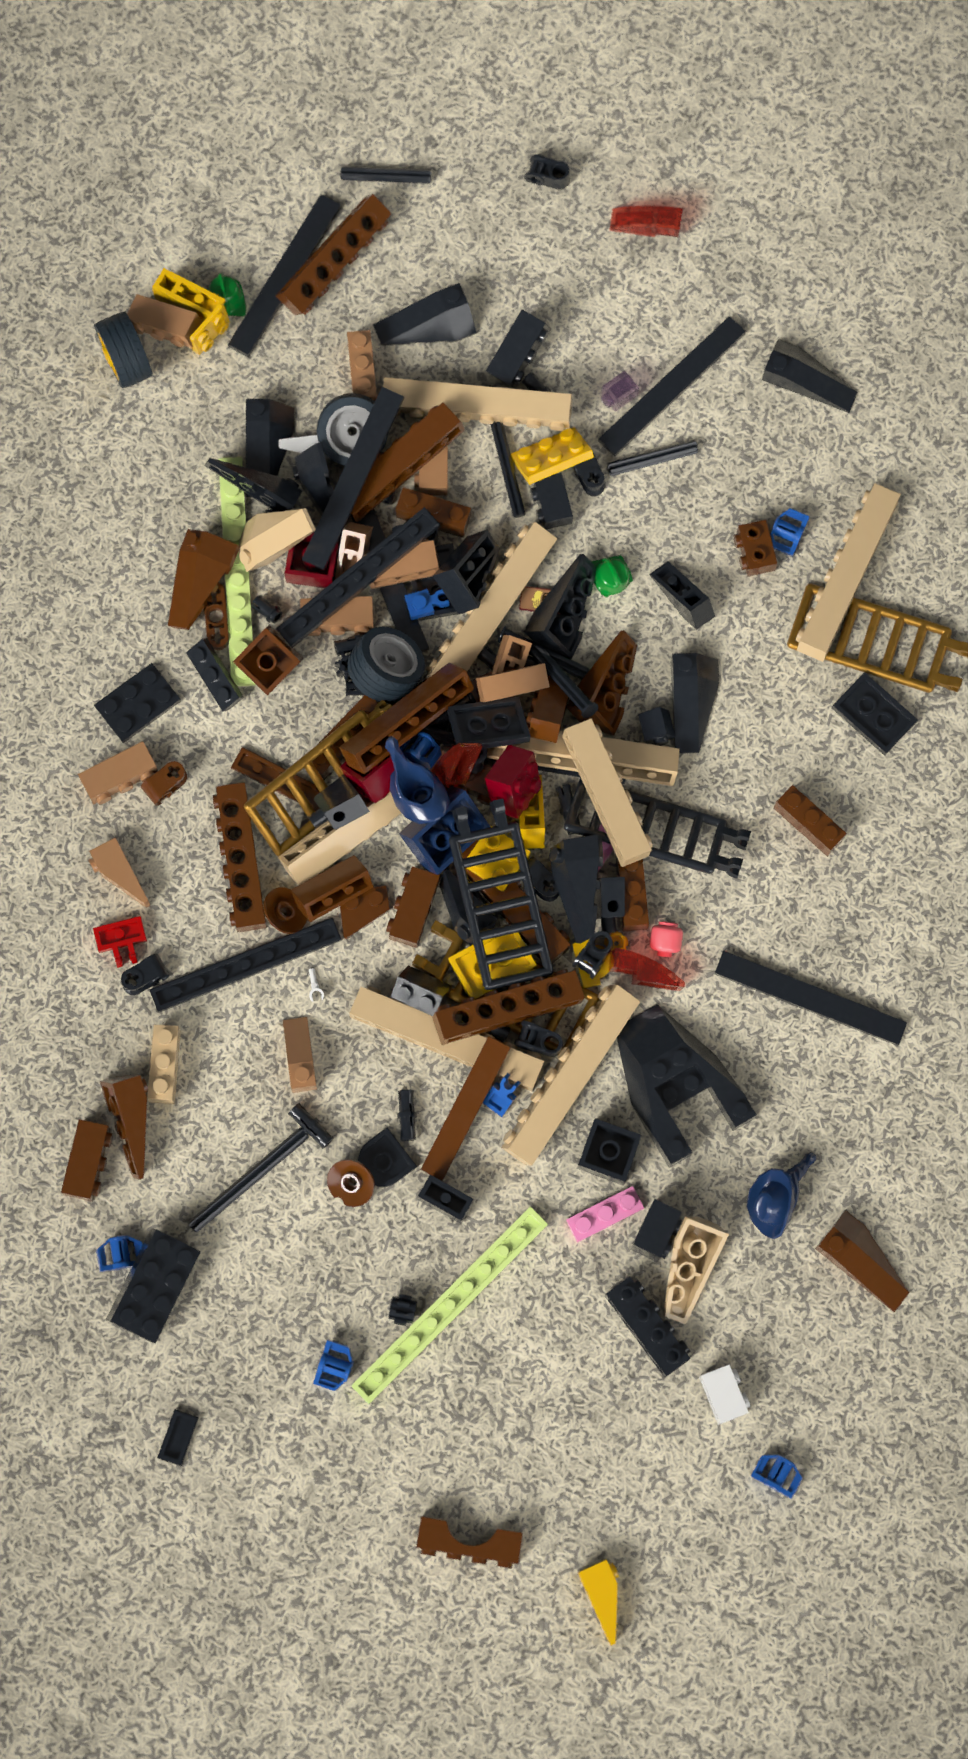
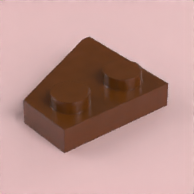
M386 886L374 887L340 906L344 939H349L353 934L390 911Z

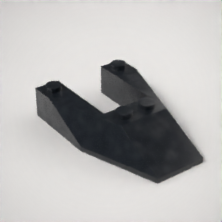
M658 1004L628 1020L617 1036L631 1105L669 1168L690 1157L693 1153L668 1112L708 1089L732 1131L747 1124L757 1116L745 1094L719 1058Z

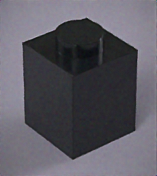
M659 706L638 714L645 742L663 746L669 743L668 740L676 737L669 710Z

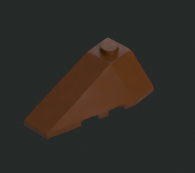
M187 529L179 550L168 620L169 627L183 630L191 628L205 608V600L211 592L215 593L219 588L217 583L224 573L228 575L232 569L240 549L239 545L206 531Z
M621 630L577 685L591 702L598 704L597 712L585 719L581 716V710L571 699L566 706L580 723L592 718L594 725H598L601 732L610 736L615 735L624 715L625 709L619 706L622 694L628 695L629 687L625 686V676L632 672L637 644L625 630Z
M129 1074L101 1080L100 1084L109 1112H113L117 1117L116 1125L114 1126L121 1140L125 1139L126 1144L122 1145V1149L132 1177L138 1180L144 1179L147 1097L145 1092H148L147 1083L139 1074Z
M845 1210L815 1249L891 1311L895 1312L908 1296L909 1291L867 1227Z

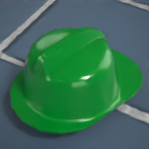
M222 273L218 274V277L210 282L206 290L226 300L224 307L228 316L244 317L246 314V303L240 282Z
M622 555L591 561L597 568L594 584L600 594L606 598L610 595L621 593L633 581L632 574Z

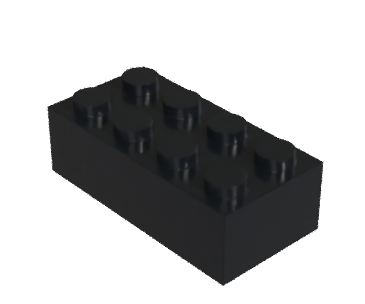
M151 1228L106 1321L155 1344L201 1251L157 1229Z

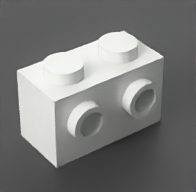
M730 1364L699 1377L718 1425L749 1413L747 1409L750 1407L748 1397L745 1392H740L738 1383H741L740 1377L735 1368L731 1369Z

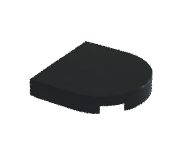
M388 1127L369 1140L361 1148L358 1155V1162L369 1169L376 1187L392 1186L417 1168V1165Z

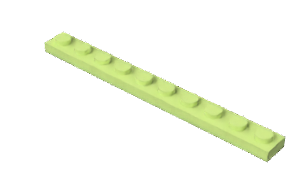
M242 457L218 458L220 461L243 467ZM219 476L223 539L239 545L246 524L245 493ZM238 553L232 569L228 575L225 574L230 673L237 686H252L256 684L233 663L253 641L249 571H246Z
M529 1207L351 1387L370 1404L548 1224Z

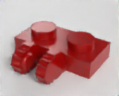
M141 916L93 928L98 952L103 953L113 950L117 968L123 967V959L119 948L128 946L129 958L132 964L138 963L134 944L147 941Z

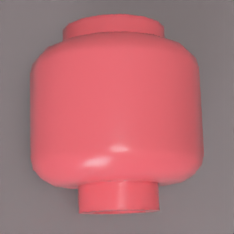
M659 921L658 925L652 927L650 948L657 951V956L671 958L672 953L681 951L683 930L678 927V923Z

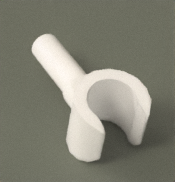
M315 968L309 969L312 988L309 997L314 1002L312 994L314 991H319L322 994L323 1000L324 993L319 989Z

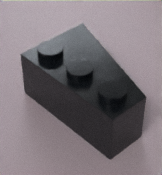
M522 309L486 371L511 387L515 383L518 385L525 375V368L533 362L538 349L552 329L545 322Z
M488 530L467 536L433 575L458 614L477 609L480 606L479 598L481 592L486 589L487 583L485 581L487 575L492 572L500 549Z

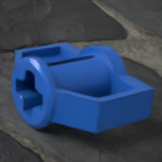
M791 508L778 516L770 533L773 548L793 557L810 516ZM788 516L801 521L802 524L798 527L781 520V518ZM774 535L793 542L792 547L776 542Z
M425 732L415 734L400 746L405 758L430 770L442 755L438 744ZM410 743H413L409 749H406ZM430 749H433L430 755L427 758H425L424 756L427 754V752Z
M128 1235L108 1238L96 1250L99 1272L131 1268L135 1261H130L127 1240L134 1243L136 1257L142 1247V1242ZM110 1243L113 1261L111 1265H107L104 1246Z
M327 1340L313 1382L314 1385L335 1391L348 1381L354 1363L350 1346ZM330 1349L347 1354L349 1362L328 1355ZM322 1372H325L343 1378L344 1380H342L340 1383H336L321 1378Z
M778 1454L762 1455L751 1474L752 1478L790 1499H793L803 1480L796 1468V1464ZM769 1459H776L767 1478L762 1477L761 1474ZM793 1467L796 1475L788 1490H786L782 1486Z

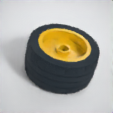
M125 311L94 324L105 358L121 388L130 387L153 376L141 341Z

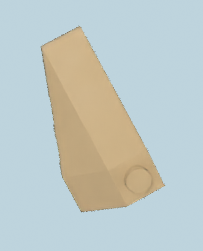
M307 509L259 513L246 522L239 542L240 549L238 553L240 561L247 572L271 564L316 530Z
M685 1216L674 1239L663 1312L665 1317L683 1324L687 1323L729 1236L718 1224L698 1216Z

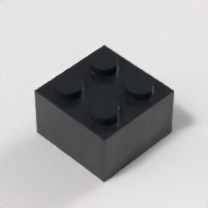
M595 1118L577 1169L624 1186L642 1135Z
M654 1199L630 1250L655 1262H658L660 1258L665 1259L673 1244L669 1239L671 1235L676 1236L683 1222L680 1219L682 1212Z

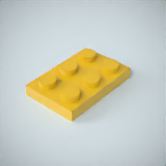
M575 427L565 429L556 435L544 438L537 443L522 447L518 451L511 453L513 463L529 485L594 457L592 449Z
M519 933L483 940L486 955L526 946ZM474 945L448 958L469 997H474L476 1000L483 997L485 993L496 990H486L483 987ZM531 955L489 964L492 979L533 970L537 967Z

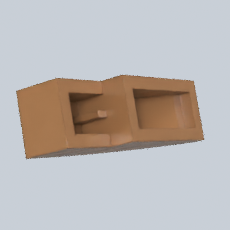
M545 663L476 678L480 702L493 701L549 687Z

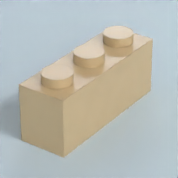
M154 1025L147 1095L150 1103L175 1104L181 1036L179 1026Z

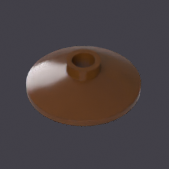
M278 887L266 895L264 912L269 923L275 929L282 933L293 934L305 926L307 918L298 909L291 889Z
M344 1159L338 1161L330 1168L327 1175V1185L331 1195L334 1198H341L345 1206H362L371 1199L374 1193L375 1183L371 1172L365 1165L356 1160ZM351 1177H353L357 1183H353Z

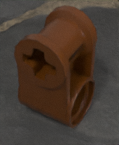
M171 761L147 778L140 788L155 806H159L164 798H169L186 783L187 773L182 764ZM175 771L180 776L178 778H175L174 776H172L171 772Z

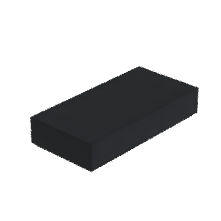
M174 1409L157 1458L182 1467L199 1417Z

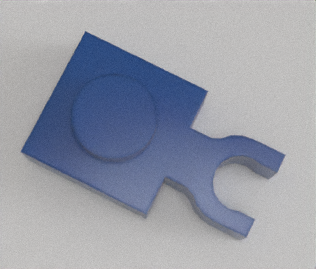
M428 589L404 595L411 620L433 615V607L444 608L449 606L448 600H438L439 596L445 595L443 590H438L434 595L430 596Z
M509 1073L503 1077L500 1084L496 1082L483 1101L484 1105L501 1117L505 1115L517 1097L513 1092L521 1083L517 1081L514 1085L509 1084Z

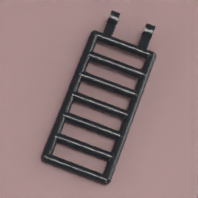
M580 778L564 823V829L581 836L601 835L602 842L611 844L607 834L598 830L601 821L596 810H594L589 827L575 823L586 791L584 783ZM628 790L632 797V802L647 806L642 820L643 825L641 826L644 834H649L656 809L670 813L660 848L652 847L649 856L706 874H712L715 869L725 871L733 878H738L743 859L720 856V849L724 840L733 843L739 849L746 850L751 831L731 829L727 827L728 823L723 818ZM679 816L693 820L683 856L669 852ZM703 823L717 827L706 863L692 859Z
M503 798L489 803L496 826L470 831L466 807L453 810L452 814L457 825L458 834L452 835L449 838L481 979L486 990L530 981L540 976H551L554 972L520 826L517 822H507ZM507 833L512 835L513 848L467 858L462 856L460 847L462 843ZM517 857L520 869L518 872L474 882L468 881L466 872L468 867ZM523 881L526 895L474 906L471 892ZM525 905L529 906L530 920L480 931L477 916ZM534 929L537 940L536 944L486 955L483 940ZM540 953L542 968L495 979L491 978L489 964Z

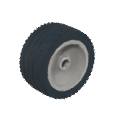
M347 393L332 399L323 408L317 422L318 442L322 444L324 453L334 462L346 465L375 403L373 399L362 394ZM354 426L357 429V433L350 435L348 433L349 427ZM386 437V439H385V441H384V443H383V446H382V448H381V450H380L379 453L382 452V450H383V448H384V446H385V444H386L387 437Z
M384 626L372 628L365 633L353 648L347 663L349 675L354 685L369 698L377 702L384 700L388 704L397 703L413 691L425 671L424 655L415 641L400 630Z

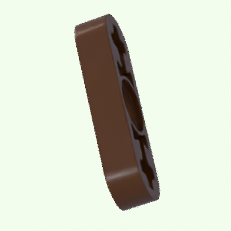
M218 582L217 586L219 588L217 592H221L217 594L218 604H213L212 596L209 595L204 602L207 639L214 650H223L229 643L225 590L222 584ZM213 611H220L223 614V618L218 622L211 621L209 616ZM218 627L220 636L225 637V639L220 641V644H216L215 640H211V638H215V628Z

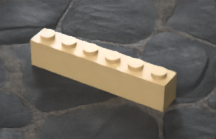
M591 718L566 728L562 737L621 867L648 857L653 847L649 835L644 834L641 828L643 825L639 813L634 812L631 806L633 802L629 791H624L619 769H614L611 762L613 759L608 746L604 747L600 727L594 725Z

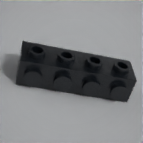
M629 1276L606 1293L605 1298L663 1377L666 1378L691 1359L688 1355L691 1351L683 1340L678 1342L674 1337L673 1333L676 1331L667 1319L663 1321L657 1314L660 1312V1309L652 1299L648 1301L643 1295L645 1289L637 1278L632 1280Z

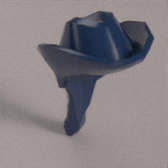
M390 736L385 742V748L391 754L394 771L390 775V792L395 806L405 818L418 824L435 822L446 814L450 805L447 789L440 779L425 766L405 758L399 747L398 740Z
M812 1152L805 1154L800 1162L795 1164L793 1168L787 1169L786 1172L783 1169H769L759 1175L749 1189L746 1205L752 1223L763 1235L771 1239H776L783 1235L797 1204L800 1193L799 1181L807 1173L808 1168L816 1161V1154Z

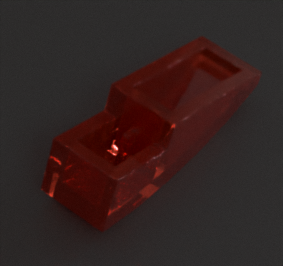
M668 206L612 209L609 231L655 237V234L679 237L683 208Z
M459 743L439 759L431 772L440 779L446 789L450 786L458 787L459 784H466L482 749L481 743Z
M615 948L610 952L608 971L632 975V985L680 991L685 987V982L674 972L647 956L620 948Z

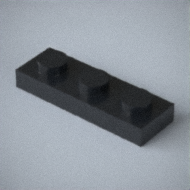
M207 638L201 639L186 652L222 712L228 711L244 698Z

